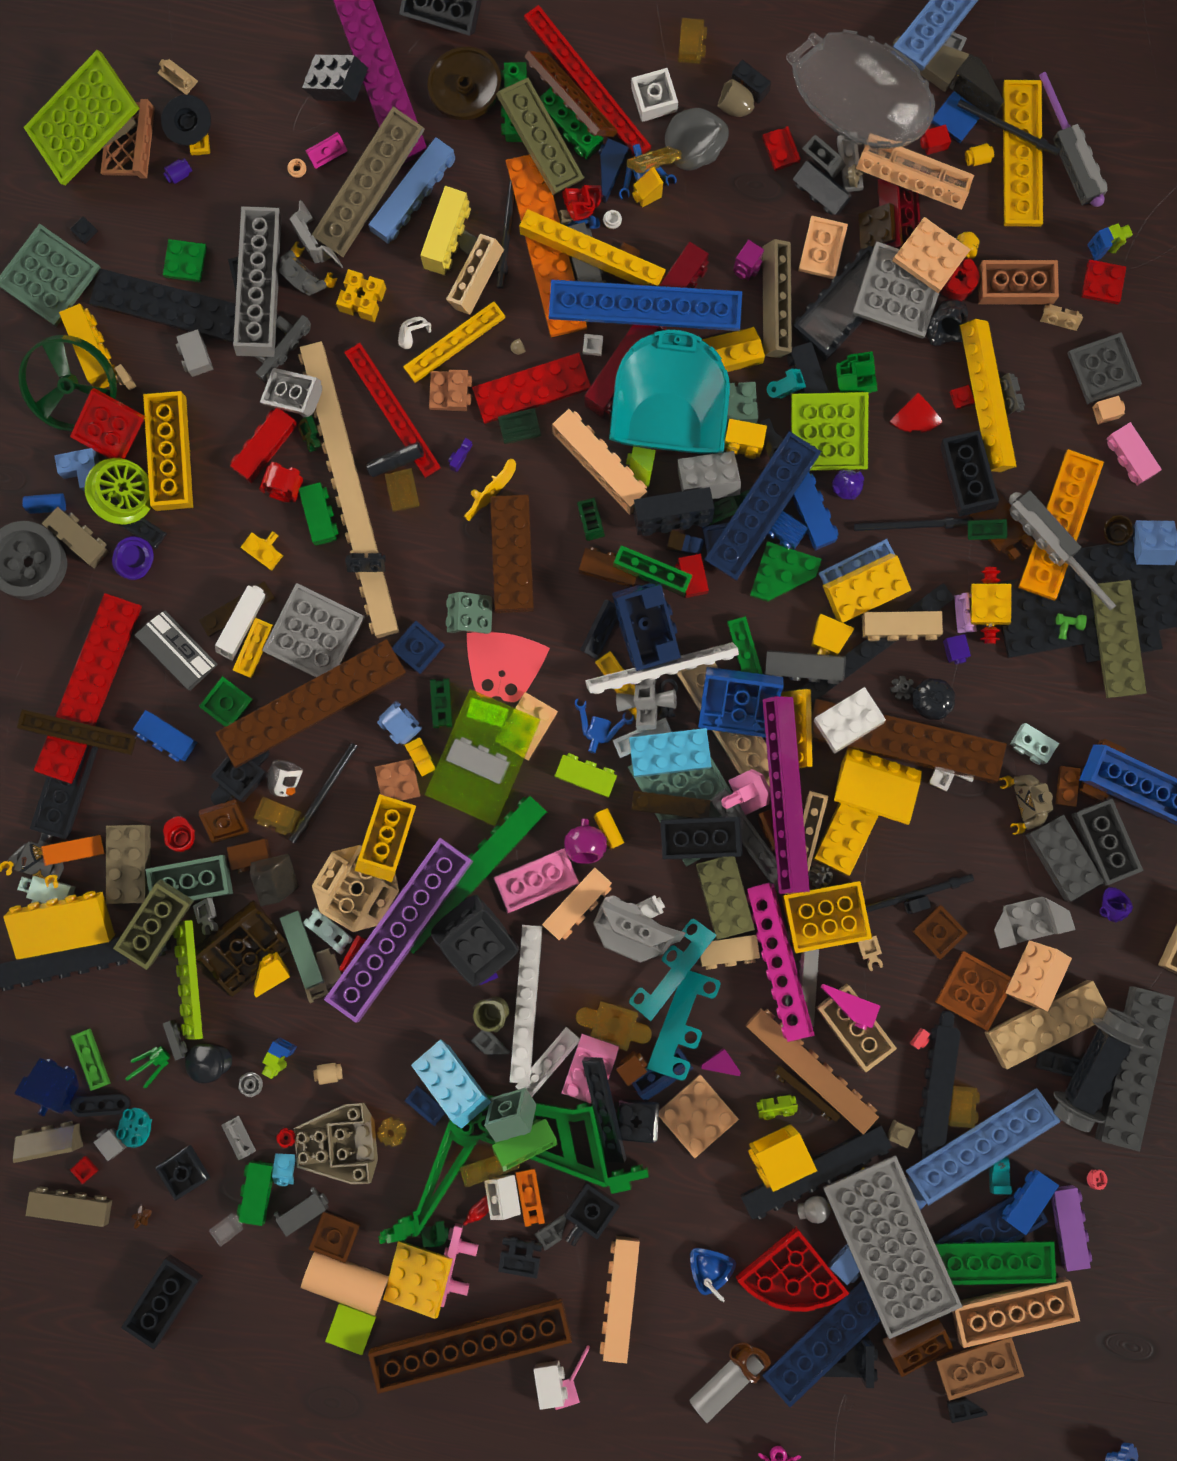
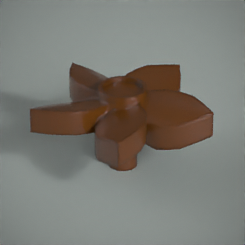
M140 1205L138 1213L131 1215L136 1220L134 1228H138L141 1224L147 1226L148 1218L151 1216L152 1211Z

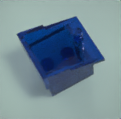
M40 1058L29 1076L23 1077L14 1094L41 1105L37 1112L41 1116H45L48 1109L63 1114L64 1111L72 1112L70 1103L79 1087L77 1075L70 1067L64 1066L62 1068L51 1059L47 1058L44 1060Z

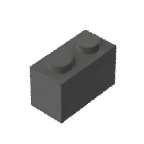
M816 134L802 148L808 158L832 179L846 166L842 157Z

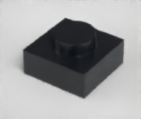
M84 216L70 229L84 244L98 232Z

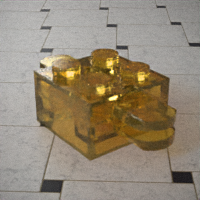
M600 1000L598 1010L582 1007L576 1013L577 1023L592 1029L590 1037L619 1046V1049L627 1051L630 1040L641 1044L647 1043L652 1035L651 1029L647 1025L636 1022L638 1011Z

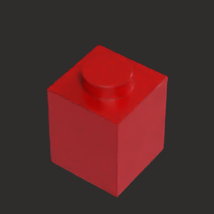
M946 124L924 130L920 138L921 148L925 149L926 155L947 150L951 144Z

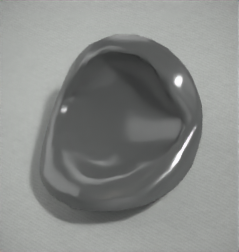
M686 109L677 113L671 119L665 133V147L674 165L685 171L695 170L717 159L720 151L728 141L729 129L721 118L705 109Z

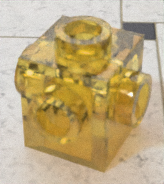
M393 1117L381 1121L382 1125L378 1127L379 1131L377 1132L380 1142H384L385 1146L391 1145V1147L401 1144L407 1132L404 1122H400L399 1118L393 1120ZM388 1130L394 1131L393 1137L389 1136Z

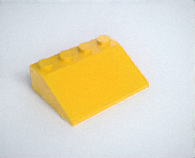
M848 747L841 763L834 801L909 825L920 786L922 771Z
M860 881L782 896L784 912L795 953L872 939Z

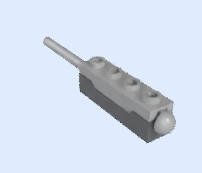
M1028 491L1023 496L1019 492L1011 494L1009 502L1012 506L1009 511L1012 518L1023 525L1024 531L1028 535H1032L1038 547L1049 554V558L1054 564L1062 566L1066 562V564L1070 565L1111 611L1116 605L1073 558L1082 548L1031 491Z

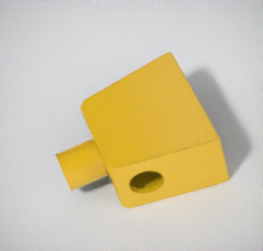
M820 614L817 619L811 646L819 649L817 654L837 656L854 628Z

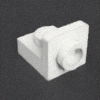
M655 895L636 904L641 914L649 918L664 913L662 909L665 906L661 898H656Z

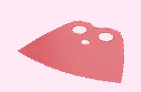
M467 633L468 659L473 685L477 694L485 698L498 696L507 702H517L530 687L550 648L533 640L506 633ZM503 670L505 672V676L500 677L499 671ZM486 679H490L494 683V687L490 691L482 689V682ZM512 683L516 685L517 692L514 695H508L505 692L507 684Z

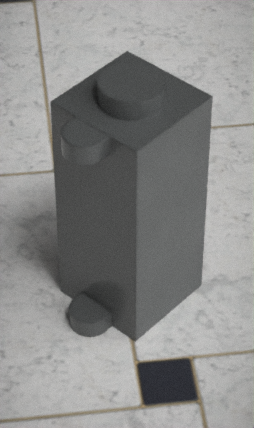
M312 1187L310 1189L312 1195L282 1215L278 1211L274 1213L276 1222L286 1237L329 1207L327 1205L329 1201L324 1193L320 1194L315 1187Z

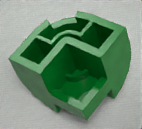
M873 351L847 355L846 360L837 363L836 370L840 393H871L878 391Z

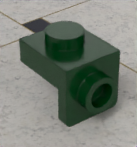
M438 1221L431 1227L423 1228L421 1231L422 1247L443 1246L446 1239H448V1228L444 1227V1221Z

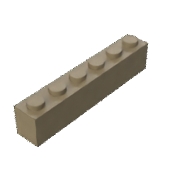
M774 239L762 246L764 249L763 351L765 356L781 358L792 352L791 243Z

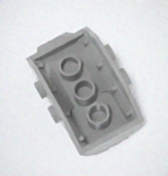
M616 896L606 897L593 922L604 948L641 963L664 954L670 945L680 942L686 932L658 924L651 918L641 914V911L638 909L639 907L635 904L623 902Z

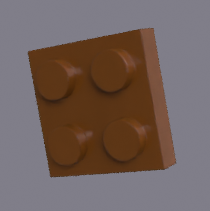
M236 799L199 810V817L212 843L249 832V827Z
M942 905L934 909L912 931L939 960L968 934Z
M324 1211L309 1250L346 1263L361 1224Z

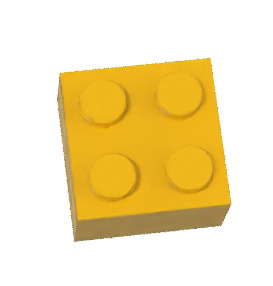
M729 419L724 451H734L735 455L737 453L744 454L745 457L751 459L760 457L767 426Z

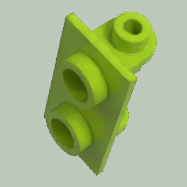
M795 1096L777 1097L778 1104L776 1105L774 1098L761 1099L760 1102H756L757 1109L761 1110L759 1111V1118L770 1120L777 1115L785 1117L794 1115L798 1110V1104L793 1105L796 1104Z

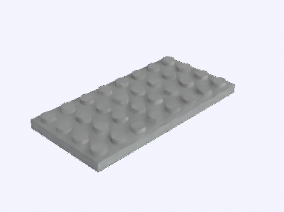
M896 1156L823 1187L889 1339L963 1307Z

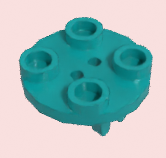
M126 1109L120 1120L116 1136L126 1147H140L147 1141L150 1135L153 1119L143 1109Z

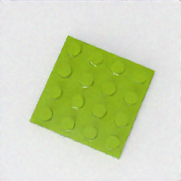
M869 392L791 394V432L822 451L810 470L868 469Z

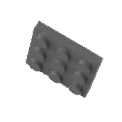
M1122 332L1070 350L1067 353L1087 405L1142 385Z

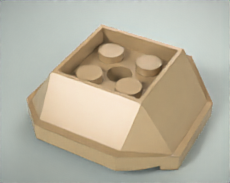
M361 845L331 852L312 885L319 912L352 932L377 926L400 892L396 872L393 881L390 882L354 871L362 848ZM356 883L362 885V891L359 894L353 892V886Z

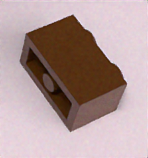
M268 839L227 847L231 870H237L238 873L247 872L249 867L256 866L257 869L268 867V863L273 862Z

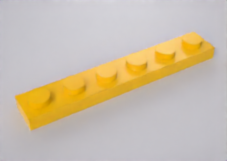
M493 301L403 366L404 370L414 383L418 382L505 319L504 313Z

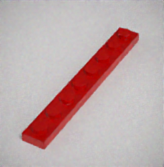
M361 343L344 352L403 445L406 447L419 442L422 446L424 457L414 462L423 476L426 478L441 469L439 463Z

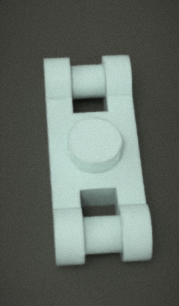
M314 908L313 914L309 919L306 918L303 924L333 947L334 950L342 954L345 951V946L354 939L331 919L321 914L317 908ZM318 919L323 921L319 927L314 924ZM338 935L342 937L339 943L334 940Z

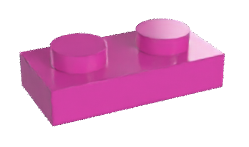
M337 132L305 151L314 168L317 169L348 150L340 134Z

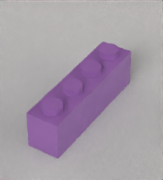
M1073 1185L1058 1187L1051 1197L1062 1268L1067 1272L1091 1268L1090 1262H1092L1091 1252L1087 1248L1089 1236L1087 1230H1084L1083 1224L1086 1221L1085 1213L1081 1210L1080 1206L1082 1194Z

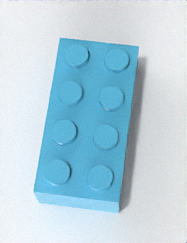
M707 728L629 737L634 778L711 768Z
M441 1039L411 1065L450 1120L461 1129L492 1103L451 1047Z

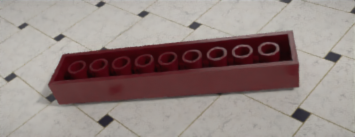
M689 242L660 286L696 288L698 278H703L708 270L709 261L707 260L709 253ZM633 324L585 394V407L602 418L606 414L610 415L613 406L616 374L623 357L637 341L654 334V332L667 330L666 326Z

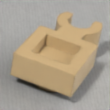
M121 364L115 367L118 373L115 377L120 385L124 384L129 390L137 387Z
M875 934L871 935L872 939L857 942L863 960L868 958L867 966L870 971H873L872 963L878 962L880 968L883 967L882 961L877 957L882 952Z

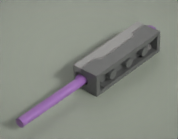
M1043 72L1039 77L1062 127V130L1058 131L1054 136L1053 142L1060 149L1059 155L1081 205L1091 203L1092 206L1099 207L1104 203V195L1108 191L1107 183L1102 179L1100 167L1093 159L1092 149L1085 141L1084 131L1080 129L1078 124L1072 127L1068 124L1046 72Z

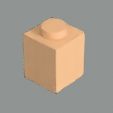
M1119 396L1099 401L1092 407L1098 425L1119 419L1125 414V405Z

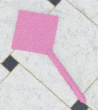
M589 1345L586 1346L571 1377L562 1380L563 1387H567L568 1399H565L564 1406L555 1407L556 1410L580 1403L573 1380L590 1349Z

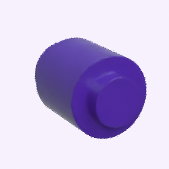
M185 158L177 159L164 167L165 172L163 175L168 183L172 182L175 185L188 177L192 169Z

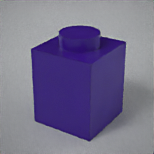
M965 634L946 638L943 641L949 663L954 662L955 665L962 664L971 656Z

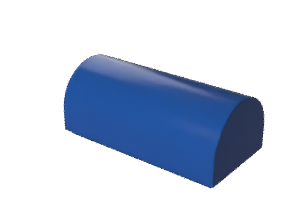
M63 493L23 497V508L29 514L53 512L57 507L66 511V500Z

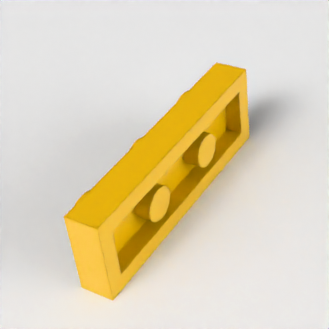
M257 618L254 619L233 671L252 678L263 653L262 649L274 627L272 624Z

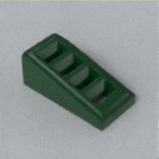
M591 498L577 502L586 540L591 541L604 537L605 534L596 499ZM594 507L593 509L583 511L584 508ZM595 514V516H591V517H587V518L584 517V516H587V515ZM595 521L598 522V523H595V524L586 525L587 523H591V522H595Z

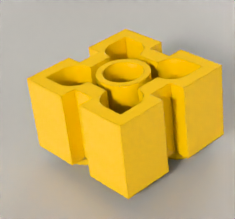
M348 269L343 282L346 291H340L336 302L338 310L352 316L354 312H358L360 318L375 322L379 311L377 301L382 302L386 291L384 280L369 276V279L366 280L362 273Z

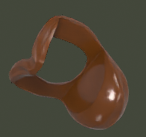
M738 1343L730 1350L729 1356L731 1361L735 1365L740 1366L744 1376L751 1383H757L760 1379V1374L764 1373L771 1365L769 1356L763 1350L748 1343ZM752 1354L757 1355L764 1364V1368L756 1376L746 1366V1361Z

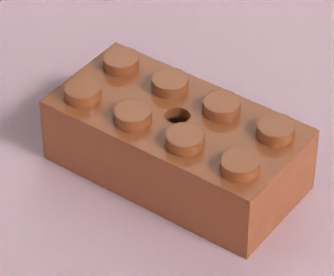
M982 260L978 267V304H1054L1059 297L1058 260Z

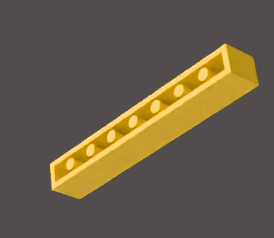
M526 210L519 225L521 235L636 285L660 286L665 278L666 269L531 210Z
M974 319L960 325L980 432L990 469L994 472H1002L1017 466L989 323L985 320Z

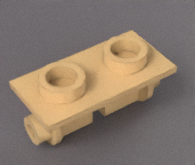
M162 59L159 66H161L158 74L187 95L198 80L170 59Z
M1052 304L1044 306L1041 322L1077 331L1083 319L1079 311L1065 309L1062 312V307Z

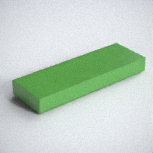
M91 1029L72 1035L71 1039L90 1091L110 1084L111 1082Z

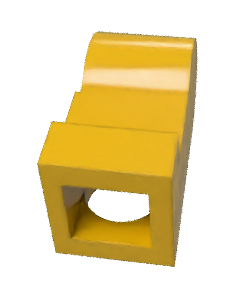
M420 737L405 744L422 777L436 770L431 760L432 758Z

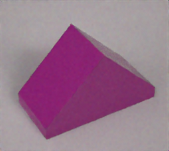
M724 1048L702 1062L700 1066L701 1069L740 1076L741 1074Z

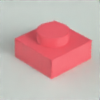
M920 1028L909 1044L918 1050L924 1048L930 1040L928 1038L930 1033Z

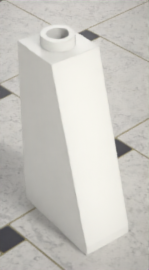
M255 585L253 587L247 586L215 644L216 653L233 661L265 599V594L261 588Z

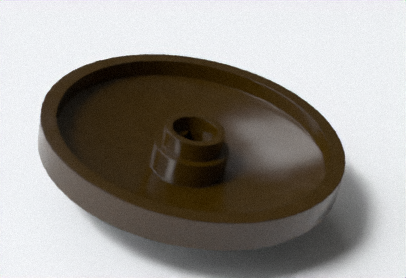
M459 47L444 53L433 64L428 76V92L434 106L442 114L456 120H470L485 114L495 105L498 100L496 94L502 89V77L497 63L488 53L475 47Z

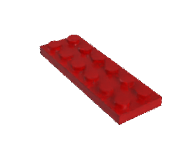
M575 353L474 386L472 389L483 422L486 424L587 391L591 386L579 353Z

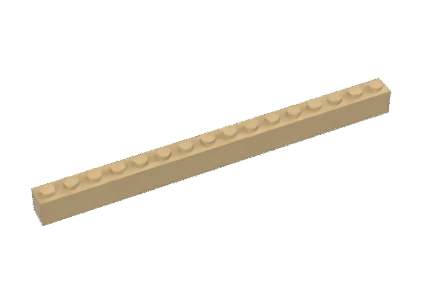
M322 341L300 347L301 354H298L301 365L305 366L306 371L303 372V375L316 377L321 380L322 393L313 414L315 418L319 419L320 424L317 425L319 435L324 438V442L321 443L324 454L328 453L329 460L326 463L329 472H333L334 478L331 479L333 489H337L339 495L336 497L338 508L342 507L343 514L340 517L343 526H347L346 540L348 544L351 543L353 549L350 553H364L365 558H368V553H378L325 348ZM355 572L357 580L361 579L362 586L359 587L361 596L366 598L367 604L364 605L366 615L371 617L372 623H369L371 634L381 638L400 633L384 572Z

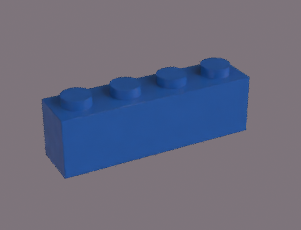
M808 472L793 495L792 500L803 525L808 527L807 534L815 551L836 542L839 533L836 526L831 524V514L828 508H824L822 493L820 490L817 491L814 485L816 484L814 475Z

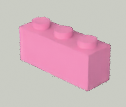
M1131 422L1106 438L1109 448L1115 451L1120 465L1126 468L1130 480L1136 483L1137 486L1162 470Z

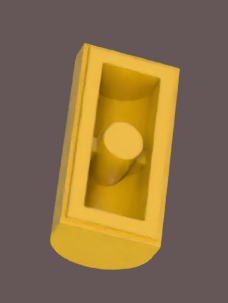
M608 808L593 816L599 829L605 835L607 846L610 850L624 843Z

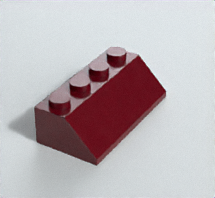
M879 179L877 190L879 206L888 203L894 205L896 241L886 245L900 249L920 223L919 193Z

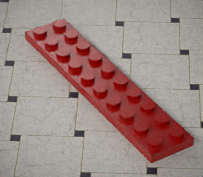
M104 593L55 717L91 726L96 725L141 611V605ZM47 736L34 771L72 784L87 745Z

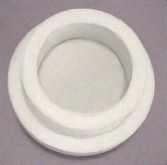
M615 210L607 211L603 217L604 225L609 229L618 228L622 222L621 214Z

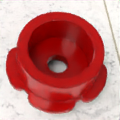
M283 1128L277 1134L276 1140L281 1147L287 1148L295 1143V1133L293 1130Z

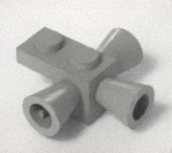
M648 678L641 680L639 685H635V695L617 693V710L620 712L636 707L637 730L656 729L657 706L676 708L675 689L657 694L655 689L657 679Z

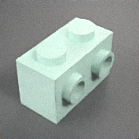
M1027 723L1020 726L1010 743L1014 747V751L1021 755L1025 753L1031 757L1030 760L1038 765L1048 763L1059 744Z

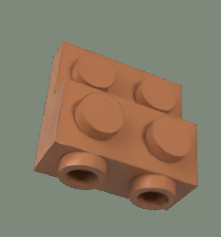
M468 370L431 371L430 410L467 411V405H471V394H468V387H472V375H469Z

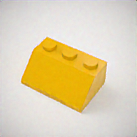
M754 327L702 339V341L717 351L722 358L721 361L727 372L763 364L765 355L761 339Z

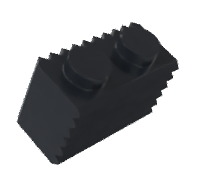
M743 59L732 71L731 80L734 79L745 86L752 93L757 104L769 93L771 81Z

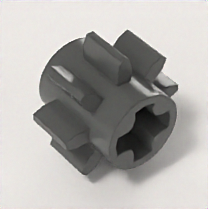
M816 864L809 871V880L813 881L812 885L817 888H825L833 879L832 871H829V866L825 864Z

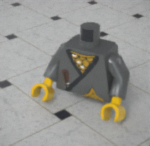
M298 241L295 242L291 250L279 259V266L281 267L279 272L293 286L309 296L326 287L333 288L335 286L337 278H332L333 273H327L325 280H320L303 263L295 258L300 257L305 247L301 249L297 246L299 244Z
M42 833L39 843L29 841L15 851L7 861L0 864V872L4 868H8L6 875H11L12 867H15L14 870L45 879L47 887L53 882L54 888H57L59 885L57 880L63 872L64 864L58 863L45 866L41 847L50 845L53 836Z

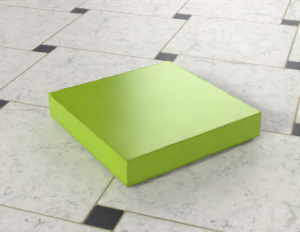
M339 1303L325 1342L363 1355L376 1315L374 1316Z

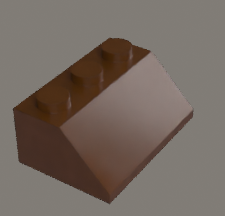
M939 1318L891 1339L888 1336L882 1339L901 1377L953 1350V1346Z

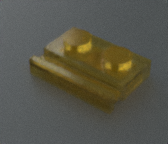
M412 468L385 474L393 512L420 506Z

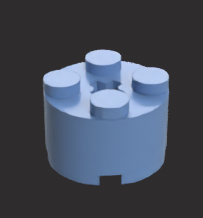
M395 701L379 716L377 723L382 729H387L391 733L390 738L396 744L405 745L422 730V727L418 726L419 722L406 708L401 710L399 708L401 704Z

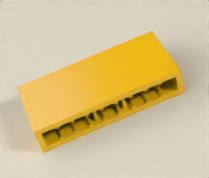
M90 891L83 894V896L70 895L63 900L54 898L46 901V903L34 902L22 908L18 905L11 907L3 916L16 960L110 942L115 936L103 892L95 893V891Z

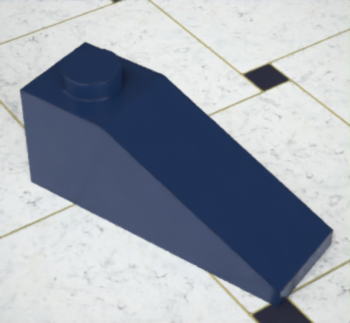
M609 138L606 144L601 145L599 155H601L602 202L605 204L626 161L629 149L628 146Z

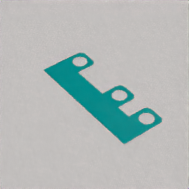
M691 919L682 930V932H686L684 937L691 941L686 950L683 952L675 945H672L662 956V962L671 969L654 992L650 995L643 988H638L629 1000L630 1005L650 1021L653 1020L717 936L695 919ZM691 924H696L697 931L693 935H688L687 928ZM675 950L677 952L676 959L671 962L667 961V954ZM638 993L644 994V1000L641 1004L634 1003V998Z
M688 972L677 987L647 1069L681 1081L686 1079L690 1063L674 1057L678 1044L692 1049L698 1047L702 1032L699 1029L687 1026L686 1022L696 995L699 994L711 999L715 998L721 985L719 980L696 972ZM709 981L713 982L716 986L715 991L710 994L706 993L703 989L704 984ZM689 1031H693L697 1035V1040L692 1044L685 1041V1034ZM676 1063L684 1064L685 1072L682 1075L674 1074L673 1066Z

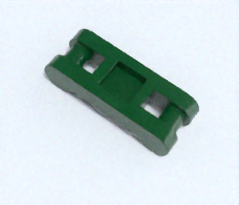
M444 678L442 681L430 679L433 729L439 728V726L453 727L450 679ZM437 688H444V693H437ZM438 713H445L446 718L439 719Z

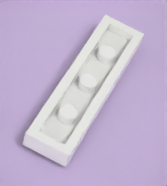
M566 1027L531 1067L530 1084L518 1083L515 1087L518 1090L526 1087L531 1097H533L579 1043L580 1038Z

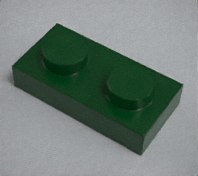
M1007 519L968 521V540L1007 539Z

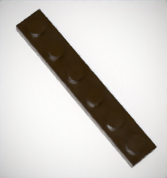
M23 709L17 724V729L131 756L137 739L134 735Z

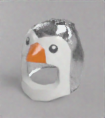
M284 760L273 761L267 773V786L270 793L275 797L293 795L303 772L302 768Z

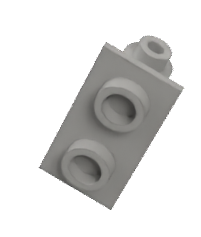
M239 1116L221 1125L238 1160L256 1151Z

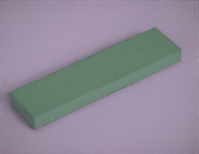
M295 911L281 917L280 921L305 989L308 990L324 983L325 981L300 913Z

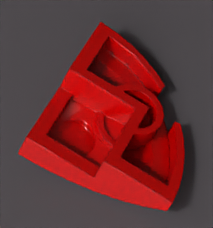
M584 185L582 189L565 188L562 191L566 208L573 221L586 219L593 214L594 209L601 202V185Z
M917 393L890 420V423L905 432L910 433L912 430H921V433L935 429L943 421L931 405Z

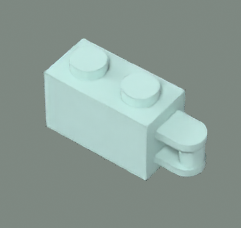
M22 876L17 890L27 892L26 898L32 899L31 903L39 902L42 904L50 899L58 898V900H63L65 897L73 895L75 886L58 882V887L54 888L52 882L47 887L43 878L33 876L31 879ZM28 882H31L29 889H27Z

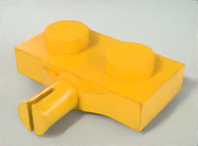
M273 531L266 540L259 538L251 532L241 546L243 550L270 570H273L283 557L272 545L279 536Z

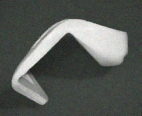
M414 317L404 321L399 330V346L403 349H410L413 344L411 331L426 327L428 333H430L431 323L427 322L423 317ZM420 320H422V322H423V323H420L419 325H414V326L407 327L408 325H410V324H412V323H414V322L420 321Z

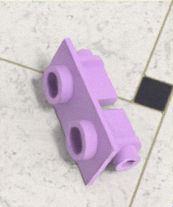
M962 593L961 595H954L957 633L977 632L976 625L971 624V594Z

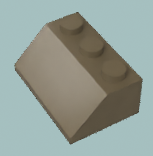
M73 1121L60 1123L61 1127L54 1128L53 1125L41 1127L42 1131L34 1132V1128L23 1130L22 1134L15 1138L13 1163L68 1153L83 1147L80 1123L73 1124Z

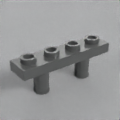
M302 315L295 325L290 324L281 316L276 319V327L283 331L286 336L275 348V356H254L263 363L256 372L259 379L263 382L269 379L272 369L282 365L286 361L288 353L297 348L301 337L309 333L311 323L307 317Z

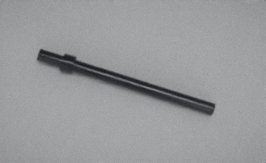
M961 99L957 104V107L1035 145L1041 151L1045 150L1055 156L1060 151L1059 148L1047 143L1048 140L1042 137L1039 139Z
M509 180L501 245L504 251L500 256L496 270L498 274L496 288L504 289L505 275L508 273L507 257L515 200L511 180Z
M945 517L939 520L854 524V531L931 527L950 529L954 526H968L969 520L968 518L953 519V517Z
M354 743L350 744L303 818L299 819L295 826L297 827L289 838L291 842L296 843L301 833L308 828V823L358 748Z
M972 874L959 878L955 876L942 883L865 905L866 911L868 913L949 888L956 889L962 884L973 882L974 877Z

